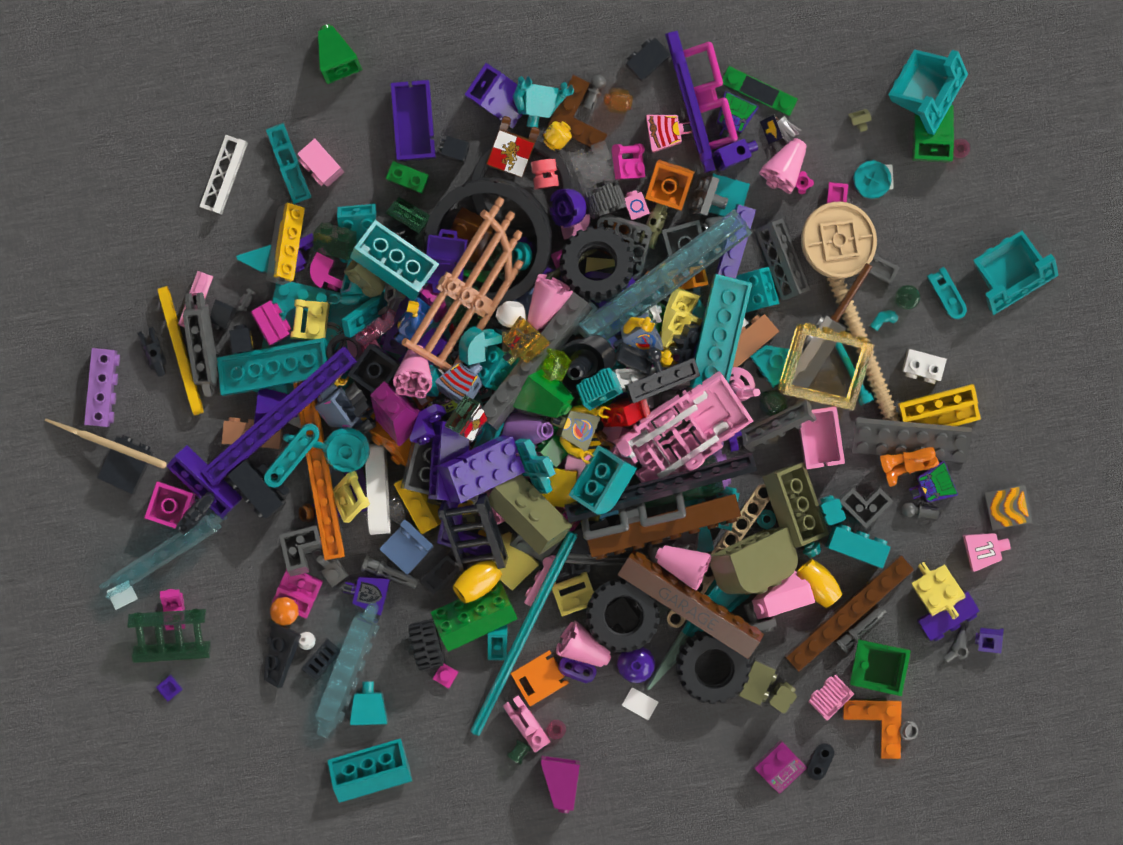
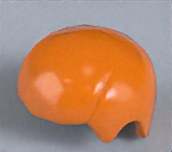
M288 597L277 598L271 604V619L281 626L292 624L299 615L298 605Z

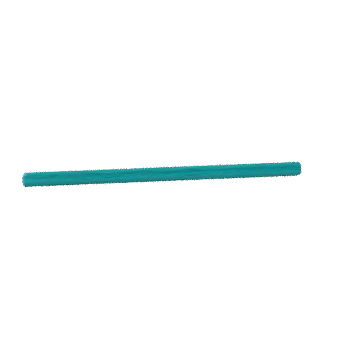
M568 531L471 728L472 734L477 736L481 734L577 538L576 533Z

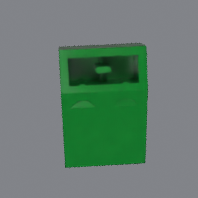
M953 105L948 109L934 135L927 133L920 116L914 113L912 161L952 162L954 151Z

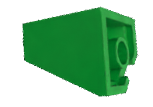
M547 366L527 377L513 407L558 418L563 414L566 415L571 410L572 406L570 404L574 398L554 371Z

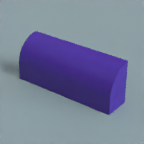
M445 421L434 422L433 429L436 436L432 440L429 499L449 500L438 465L450 459H456L455 457L469 450V439L460 434L467 423H464L459 432H455L445 426L447 423Z

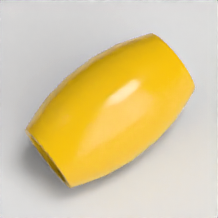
M814 559L809 560L797 570V576L801 580L805 579L810 584L814 600L825 608L834 604L842 596L841 589L834 576Z
M492 560L478 562L461 574L453 585V590L463 603L475 601L487 594L498 583L502 573Z

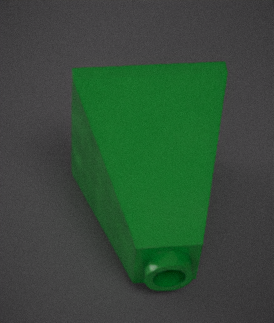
M329 24L322 26L318 31L320 70L326 83L330 84L362 71L363 69L356 54L337 30Z

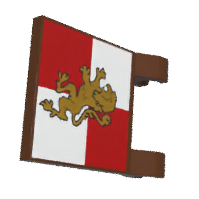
M504 116L486 165L523 178L540 130L537 127H532L529 139L507 131L511 118Z

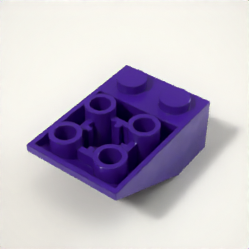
M485 63L466 91L465 97L500 121H502L504 116L511 118L509 127L512 129L523 115L518 113L513 100L517 84L488 63Z

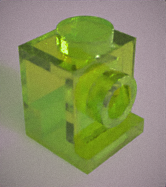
M548 348L546 351L548 356L541 368L544 371L543 377L550 381H562L572 361L563 351Z

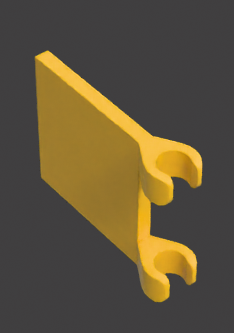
M554 468L556 474L549 477L553 490L548 494L542 495L553 506L565 507V504L576 502L575 499L569 496V493L578 480V471Z

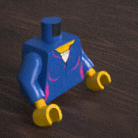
M419 297L415 301L410 299L407 310L398 320V332L393 337L400 344H402L404 338L411 340L430 309V306Z

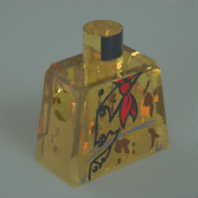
M519 316L503 339V342L510 348L503 358L510 365L518 357L524 362L529 363L551 343L524 318Z

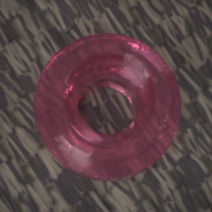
M965 139L955 140L953 155L957 158L966 157L970 152V144ZM958 145L963 146V152L957 150Z
M553 720L547 726V733L553 739H560L566 733V726L560 720ZM554 726L560 727V731L558 733H555L553 731Z

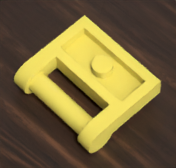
M295 300V318L290 338L297 340L326 338L330 304L328 302ZM303 308H308L305 333H301Z
M355 471L349 472L333 489L336 506L345 523H350L362 509L370 505L368 498L364 496L360 487L358 475ZM350 484L352 485V488H353V490H354V492H355V494H356V497H357V499H358L357 502H356V500H355V498H354V496H353V493H352V491H351V489H350V487H349Z
M587 572L557 584L555 582L552 587L561 616L587 608L588 601L594 593ZM582 582L585 583V588L563 596L559 593L560 590Z

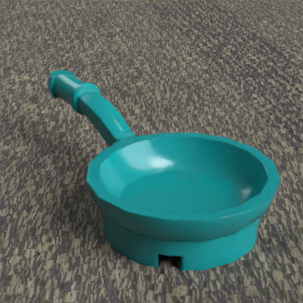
M354 428L337 429L327 437L324 443L317 441L313 445L315 448L323 449L327 462L334 469L341 472H353L360 469L367 462L370 455V445L367 438ZM287 433L283 435V440L288 443L295 435Z

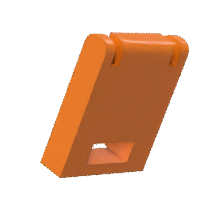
M550 650L510 673L529 707L569 684L568 680L560 683L559 680L565 676L559 671V665L555 658L546 659L551 654ZM524 676L534 690L530 695H527L519 681Z

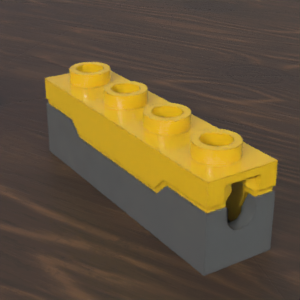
M286 203L277 208L266 276L267 281L285 285L294 280L305 208L291 203Z

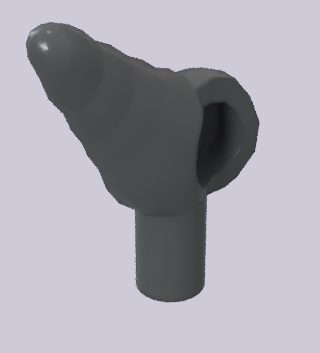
M964 628L958 633L952 646V651L944 656L947 663L956 657L958 659H965L969 654L966 647V631Z

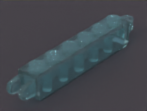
M213 513L204 516L197 526L193 527L185 535L181 532L177 533L110 576V579L99 585L100 589H105L111 583H114L117 589L110 591L105 596L107 600L118 593L124 592L218 532L222 528L220 523L228 518L227 515L223 519L219 515L215 516Z
M369 603L364 613L360 612L353 618L315 717L319 721L317 734L328 738L332 729L338 723L342 724L346 714L343 712L344 707L349 706L352 695L349 694L352 688H356L359 678L356 676L358 671H363L366 663L363 660L364 656L370 653L373 643H370L372 636L376 637L380 628L377 625L379 619L375 618L379 610L376 603Z

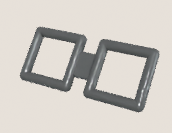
M682 492L674 494L677 512L647 518L645 504L641 503L618 510L620 525L590 531L588 518L581 520L583 537L585 540L625 532L629 530L630 523L640 521L641 526L647 527L685 518L686 509Z

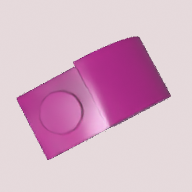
M316 252L310 266V275L313 282L322 289L327 282V287L338 291L339 288H342L343 281L329 275L335 260Z
M175 589L160 591V599L163 606V622L166 630L185 629L183 594L180 593V590Z

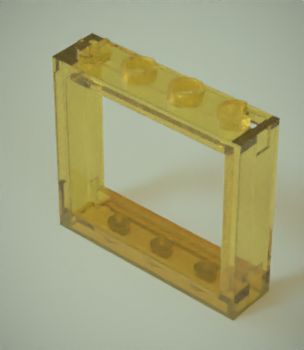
M798 323L778 390L785 395L854 411L874 345L869 341V338L858 335L856 338L852 337L851 333L845 331L836 333L828 327L823 326L822 329L815 328L816 325L812 323H805L804 325ZM806 335L862 348L847 398L792 385Z

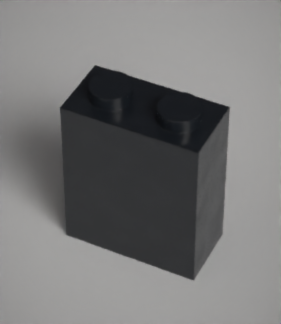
M124 434L122 437L116 436L114 440L118 444L150 456L154 453L150 451V446L141 442L137 445L132 442L133 438ZM110 449L97 478L130 494H135L149 463Z

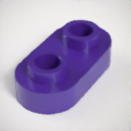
M563 657L559 663L561 674L583 683L592 682L597 673L594 665ZM565 665H569L571 669H566ZM583 672H587L589 676H584Z

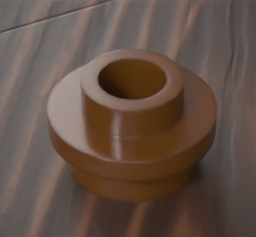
M303 504L298 510L299 517L303 522L309 523L314 520L316 513L310 504Z

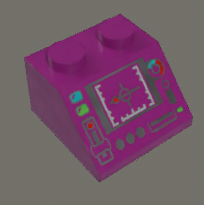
M782 740L753 765L757 772L779 794L807 769L805 764Z

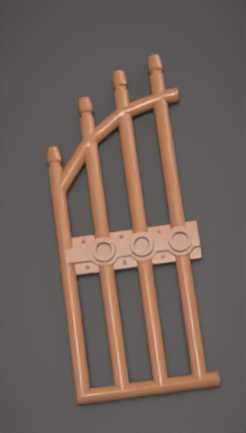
M501 197L495 201V205L492 206L489 213L486 210L480 213L484 221L452 273L446 272L440 278L436 288L440 290V293L411 340L407 338L402 340L403 346L445 371H448L457 363L463 364V361L459 360V355L453 365L448 364L445 360L474 313L482 316L476 327L483 331L518 274V270L523 265V262L518 259L512 268V251L518 243L517 241L520 240L522 232L517 230L509 242L505 233L515 214L509 211L501 225L494 219L504 202V199ZM491 225L496 233L464 283L458 279V276ZM500 241L503 253L478 292L472 288V285ZM504 266L505 280L493 300L485 295ZM448 295L454 301L424 349L417 345ZM462 304L468 310L439 357L431 353Z

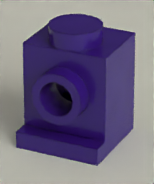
M980 628V633H976L975 644H979L978 651L1001 653L1004 629Z

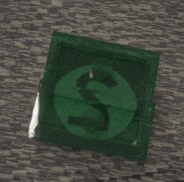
M400 197L393 202L386 212L389 216L418 233L425 228L430 217L429 214Z

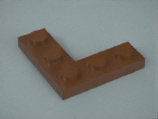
M573 75L567 88L572 85L574 93L566 96L557 107L548 127L554 121L560 123L563 121L571 128V139L599 152L608 134L574 118L590 83Z

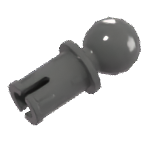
M596 75L592 78L591 84L593 88H588L589 92L582 106L583 108L594 111L599 96H602L599 90L603 89L606 85V79L602 75Z
M906 502L902 506V513L906 517H912L916 514L918 519L923 517L937 520L939 508L927 507L922 506V504L916 507L911 502Z

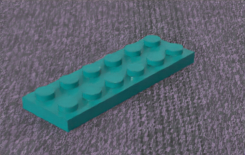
M714 274L695 353V361L700 377L690 380V386L688 387L695 388L699 384L702 385L703 381L718 371L722 373L729 384L752 287L751 282Z
M320 338L218 357L217 364L221 395L227 396L305 381L328 360L327 339Z

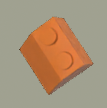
M658 160L645 199L682 211L695 171Z

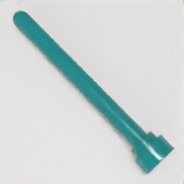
M839 339L835 348L859 393L858 401L862 406L874 400L872 393L865 390Z

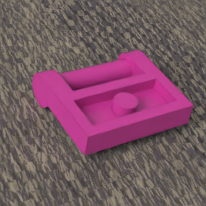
M638 143L633 146L615 144L612 146L615 180L646 177L643 161L645 147L643 144ZM633 153V159H622V154Z

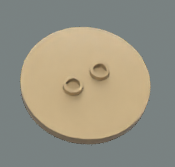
M831 202L822 205L809 215L802 229L801 244L807 261L817 272L830 278L844 279L857 275L866 263L870 264L875 255L877 236L872 221L863 210L847 202Z

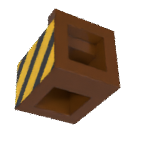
M595 429L588 450L593 454L599 445L611 451L615 444L607 440L608 436L603 431Z

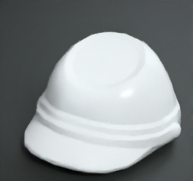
M506 301L497 308L496 318L503 326L521 328L525 325L527 316L525 308L521 303Z

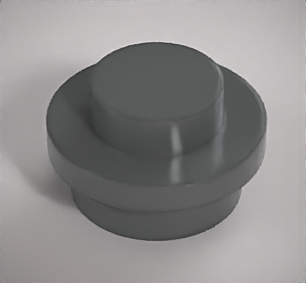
M905 721L900 726V736L905 740H912L918 735V727L912 721Z

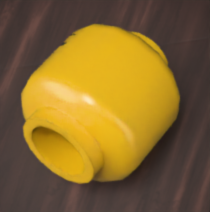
M554 121L543 133L544 143L550 149L561 150L572 138L570 126L563 121L561 123Z

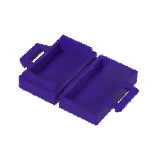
M441 229L439 235L430 234L428 236L426 255L436 259L434 261L439 263V266L427 283L432 284L433 292L440 293V290L436 289L440 278L446 272L452 273L467 248L468 240L457 238V231ZM443 233L454 235V238L445 237L442 235ZM463 268V270L461 271L460 275L458 276V279L461 280L462 282H463L464 268Z

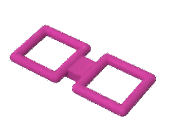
M706 42L683 50L685 58L707 51L714 81L696 86L694 91L701 113L722 107L729 133L728 137L709 142L711 150L737 142L738 137L727 98L718 99L715 88L723 85L712 42Z

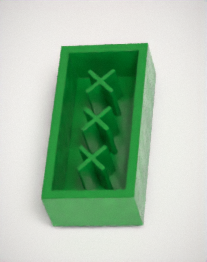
M501 580L487 594L475 601L463 603L460 599H457L431 612L440 638L448 652L518 619Z

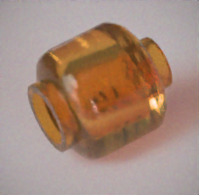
M612 88L609 94L605 93L603 103L607 105L608 112L625 114L627 110H631L633 96L626 89Z

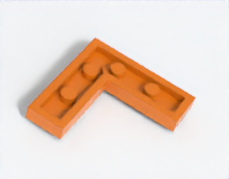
M848 700L843 705V719L881 720V759H901V736L899 730L901 726L902 701Z

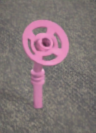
M733 367L731 374L734 376H730L731 383L729 385L738 399L743 402L750 397L759 396L760 390L755 389L753 376L745 369ZM741 375L748 380L749 385H745L744 382L741 379H739Z

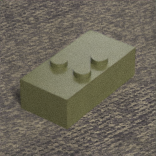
M804 462L787 466L762 477L779 527H788L795 548L829 535Z
M522 474L495 486L488 497L491 507L539 555L563 540L572 527V524Z

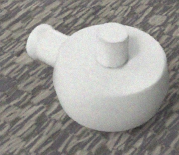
M310 632L301 633L299 647L304 650L313 648L316 641L314 635Z

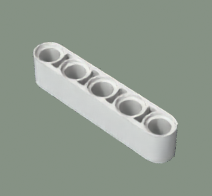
M374 443L369 444L370 455L365 463L367 498L370 502L368 506L370 535L390 533L387 451L384 446H378Z

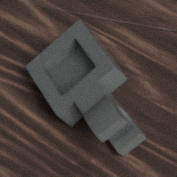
M324 554L316 558L325 567L321 572L332 587L349 576L339 560L334 563L331 559L324 560Z

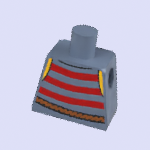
M457 363L435 381L437 389L458 405L463 397L466 396L470 405L482 386L480 377L477 374L483 368L479 363L471 364L468 368L461 363Z

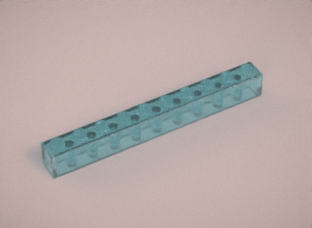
M735 209L580 322L579 326L587 337L601 335L607 340L621 330L630 317L641 316L751 235L752 232L746 221Z

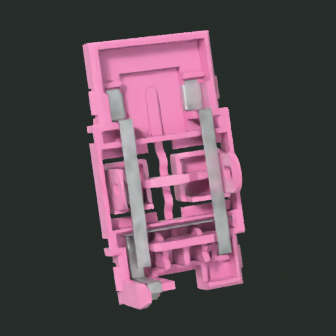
M720 371L703 381L702 385L699 384L693 388L691 392L684 390L682 397L677 395L671 400L664 402L652 410L647 418L639 420L640 425L633 424L631 432L629 431L621 436L620 439L618 438L613 441L622 456L625 458L630 457L634 463H637L638 460L643 467L635 473L641 483L697 469L704 463L707 457L723 447V441L728 440L735 433L753 422V419ZM674 405L676 406L680 414L677 413V411L673 407ZM683 419L686 422L691 420L684 429L677 431L675 428L683 422ZM651 420H653V422H654V424L656 425L657 429H655V427H654L653 424L651 423ZM692 426L696 427V429L693 430V433L696 435L701 445H699V443L694 438L692 433L688 431ZM669 431L673 432L674 435L669 439L659 443L658 440L662 438L660 434L664 437ZM670 443L679 460L676 459L669 447L664 450L662 446Z

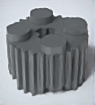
M618 181L582 194L592 219L626 207V201Z

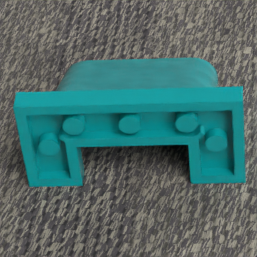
M914 49L888 94L893 103L919 115L928 134L934 135L968 76L959 51L952 50L948 57Z
M1023 230L1010 238L1003 239L1000 244L994 248H988L984 254L973 260L975 267L990 289L985 295L989 310L993 315L1059 276L1056 260L1053 255L1049 254L1042 258Z

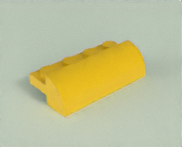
M974 384L898 403L899 416L902 422L958 426L981 420Z

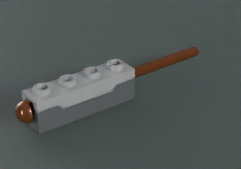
M866 263L835 313L831 317L827 315L824 318L820 317L815 325L817 330L814 334L810 333L804 342L807 344L804 350L800 349L794 357L797 361L793 367L790 366L789 376L785 379L784 389L788 394H796L798 391L795 388L805 393L846 330V327L838 323V321L873 266Z

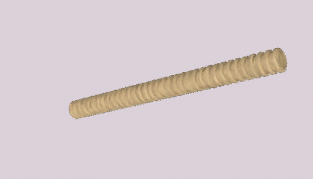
M828 277L827 281H830L829 286H832L831 292L835 294L833 297H836V303L840 305L849 291L846 288L848 285L844 283L845 278L835 279ZM851 300L843 313L844 317L842 319L846 321L844 324L848 326L847 331H850L849 336H852L851 341L854 342L855 345L853 346L854 348L856 347V353L859 354L858 359H861L860 364L864 366L862 369L866 371L864 374L868 376L867 381H870L869 386H872L871 391L874 392L875 395L873 396L877 399L876 403L879 404L878 409H881L880 414L884 416L882 419L900 421L901 417H898L899 412L895 410L897 407L893 405L895 402L891 400L892 395H889L890 390H887L888 385L885 384L884 381L886 380L882 377L883 373L880 372L881 367H878L879 362L875 360L877 357L873 355L874 350H871L872 345H869L870 340H867L868 335L865 334V328L862 327L863 322H860L861 317L857 315L859 312L855 310L857 307L853 305L854 300Z

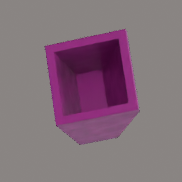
M383 382L370 395L375 418L395 443L401 446L410 437L420 411L406 395H398L395 391L396 388Z
M542 756L541 765L554 808L558 809V812L561 813L574 811L580 761Z

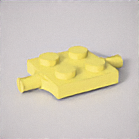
M925 562L922 565L919 564L918 568L923 573V576L914 581L912 587L931 616L947 610L952 619L957 618L959 614L953 606L958 601L964 599L965 594L945 564L931 571Z

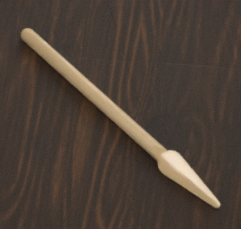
M45 419V421L94 443L159 468L167 466L163 460L90 432Z

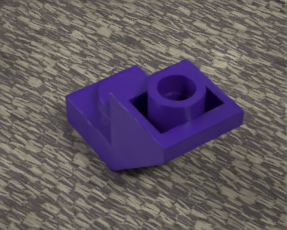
M312 233L300 239L295 274L304 270V265L307 264L300 250L304 249L306 251L315 246L314 242L317 240Z
M433 404L420 411L411 432L410 441L419 445L430 442V439L436 436L431 422L439 421L441 416L447 414L445 407Z

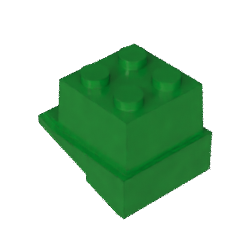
M858 639L849 685L902 696L911 650Z

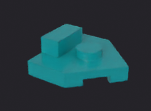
M765 345L750 356V358L770 385L775 387L789 376L793 349Z

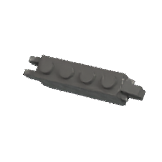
M202 292L197 293V305H194L192 294L186 293V309L183 312L193 382L202 386L204 397L213 396L217 380L219 379L209 306L208 304L205 305V298Z

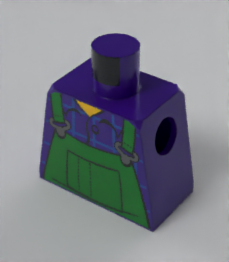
M725 92L723 98H727L736 132L741 134L759 106L729 92ZM720 107L717 124L723 126L719 136L725 138L729 136L722 107Z
M940 461L938 466L927 469L918 475L916 480L919 485L909 489L913 500L924 496L926 502L958 495L944 461Z

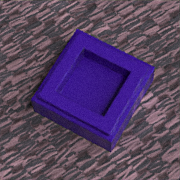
M172 675L156 686L167 702L183 690Z

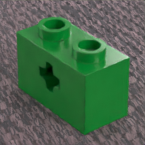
M393 161L386 180L423 195L430 177L425 173Z

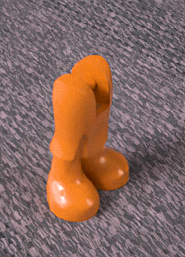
M927 447L913 452H903V454L880 456L889 486H895L898 476L901 474H911L938 466L939 461L935 456L934 448Z

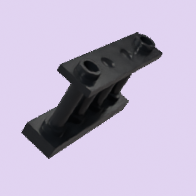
M487 493L479 494L475 505L449 509L447 501L442 500L441 506L438 509V516L444 523L455 555V565L460 569L461 574L467 570L468 564L493 560V562H496L498 569L505 568L508 554ZM476 512L481 518L480 521L455 525L452 516ZM480 528L486 532V537L460 541L458 532ZM486 544L491 547V553L467 557L463 548Z

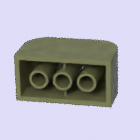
M788 527L768 528L712 554L710 566L716 583L723 592L727 594L745 593V595L751 593L761 594L768 591V587L778 586L782 584V580L790 577L796 570L798 557Z

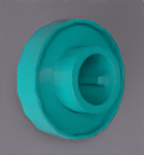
M518 242L512 251V268L518 259L523 262L519 271L526 270L529 267L533 255L527 243Z

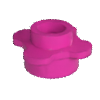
M801 171L795 187L798 189L799 194H804L806 189L814 185V181L807 176L805 171Z

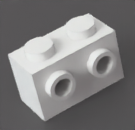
M907 349L902 372L906 373V377L917 379V376L924 378L925 382L935 384L936 381L939 382L942 379L947 359Z

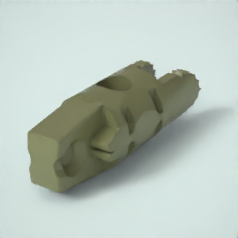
M657 203L655 208L652 207L646 225L651 228L653 233L649 248H655L668 215V212H666L668 206ZM643 230V232H642V234H641V237H640V240H639V242H641V243H642L644 237H645V236H648V235L645 234V231H644V230Z

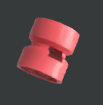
M555 159L531 162L532 173L536 175L533 178L534 189H547L559 186L558 175L554 174L557 170Z

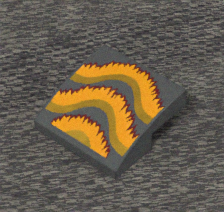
M1025 484L985 493L992 530L1033 522Z

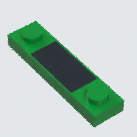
M730 66L722 79L724 86L789 117L798 98Z

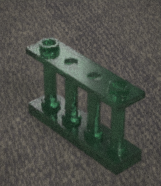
M206 609L152 613L136 612L129 614L127 627L135 628L138 646L133 647V663L210 658L211 643L210 641H203L201 623H205ZM181 624H193L195 642H184ZM174 625L176 643L165 644L162 626ZM154 626L157 644L145 645L143 627Z

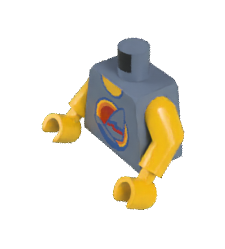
M648 313L639 317H630L621 328L622 339L614 342L616 350L620 342H624L647 353L648 349L656 347L662 353L660 362L665 366H670L673 358H670L672 354L669 350L663 352L662 339Z

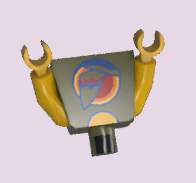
M583 405L573 406L566 415L559 416L558 418L552 417L550 420L552 425L559 427L556 436L560 438V443L566 452L579 459L581 458L586 464H590L589 461L585 460L587 455L594 457L587 450L600 417L609 418L603 415L605 409L611 410L606 406L600 408L598 406L590 411Z

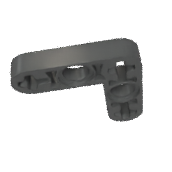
M609 214L602 215L597 221V229L598 226H603L604 230L608 231L609 228L613 229L614 226L611 225L617 222L615 234H621L625 240L632 241L630 251L633 253V263L638 261L636 265V270L638 271L632 273V278L637 279L644 269L652 237L651 228L647 225ZM604 220H608L609 225L607 228H605L604 224L601 223L604 222ZM622 224L627 225L629 232L626 234L621 233L619 226ZM644 230L648 236H645L641 243L639 242L641 237L639 233ZM636 247L641 248L643 255L640 257L636 256L633 249Z

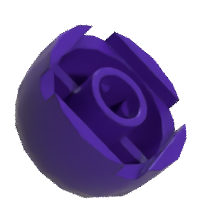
M559 189L552 194L550 201H553L550 213L556 225L563 226V228L572 227L584 219L587 208L581 193L574 189Z
M643 646L632 652H621L618 657L617 667L620 675L625 680L631 683H641L652 676L655 670V660L650 650Z

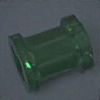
M517 739V744L507 756L521 765L523 757L532 748Z

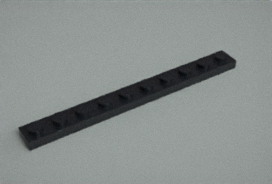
M752 453L701 466L692 471L687 470L626 487L615 506L608 512L755 472L757 468ZM578 501L564 505L569 523L601 515L592 512Z

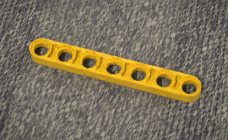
M168 286L158 288L159 298L193 415L204 413L197 385L193 382L190 360L180 326L178 325L179 322Z

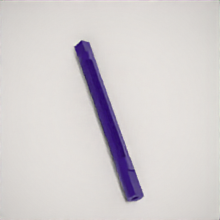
M678 31L666 33L667 44L700 162H702L704 173L714 171L716 169L679 33Z

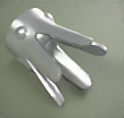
M785 116L780 120L775 117L786 143L791 141L788 134L794 137L799 135L797 130L802 131L791 124Z

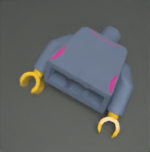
M349 376L346 379L338 378L318 396L319 402L315 405V409L320 414V418L322 417L330 427L354 428L367 419L356 417L353 412L355 408L351 403L352 401L346 396L342 387H338V385H346ZM373 413L370 417L374 419L375 413Z

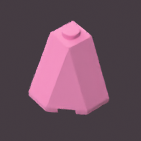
M796 571L790 577L782 580V584L768 587V591L757 594L752 600L757 619L771 617L815 603L810 584L805 579L801 580L797 576Z

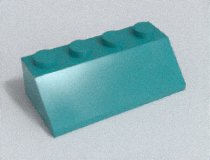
M376 220L354 247L350 256L351 259L413 301L424 289L439 266V263Z
M401 738L327 760L333 790L339 803L413 781Z

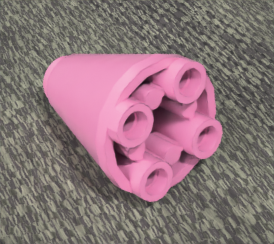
M794 138L793 141L787 143L762 167L759 174L767 180L766 184L770 188L776 189L777 187L791 194L796 186L806 153L807 145L802 140Z
M408 349L393 378L395 391L398 395L424 398L432 387V376L428 360Z

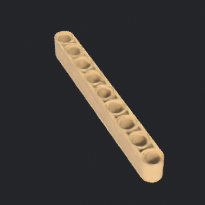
M760 484L755 488L740 510L741 517H738L737 521L745 519L747 523L746 528L740 530L736 526L737 522H734L732 530L724 532L715 545L714 550L710 552V555L730 546L725 542V538L728 535L735 536V543L743 539L770 500L769 495L766 498H760L758 495L760 488H766L765 484ZM751 503H755L758 507L757 512L754 514H750L747 510L748 505ZM714 575L710 577L703 576L701 594H704L715 579ZM670 610L667 614L668 624L674 628L680 627L686 619L681 616L679 623H672L670 617L676 612Z

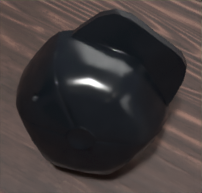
M601 335L576 339L557 351L554 356V370L557 377L568 390L579 394L576 385H579L583 379L593 377L602 369H612L614 367L616 352L608 340Z

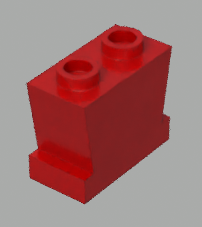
M620 398L606 406L611 410L605 409L603 415L609 418L601 417L604 427L630 426L642 418H647L650 414V409L646 399L630 403L629 398Z

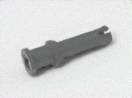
M366 555L360 571L363 572L365 570L375 574V577L383 576L413 589L416 588L419 577L407 575L402 571L385 565L384 561L379 562Z
M878 605L855 627L848 628L847 633L839 640L836 639L835 643L844 653H847L848 649L854 643H858V639L860 640V637L887 614L886 611Z

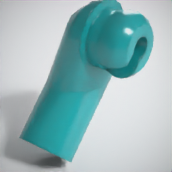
M893 310L879 312L870 327L878 331L884 322H897L898 315Z

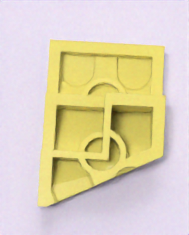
M674 287L666 306L662 324L661 339L665 348H668L669 344L674 342L672 340L674 335H681L685 324L701 325L703 320L692 314L700 298L696 293Z
M508 532L501 535L508 554L506 567L500 569L502 573L500 580L513 591L539 566V562L531 555L510 546L512 533Z

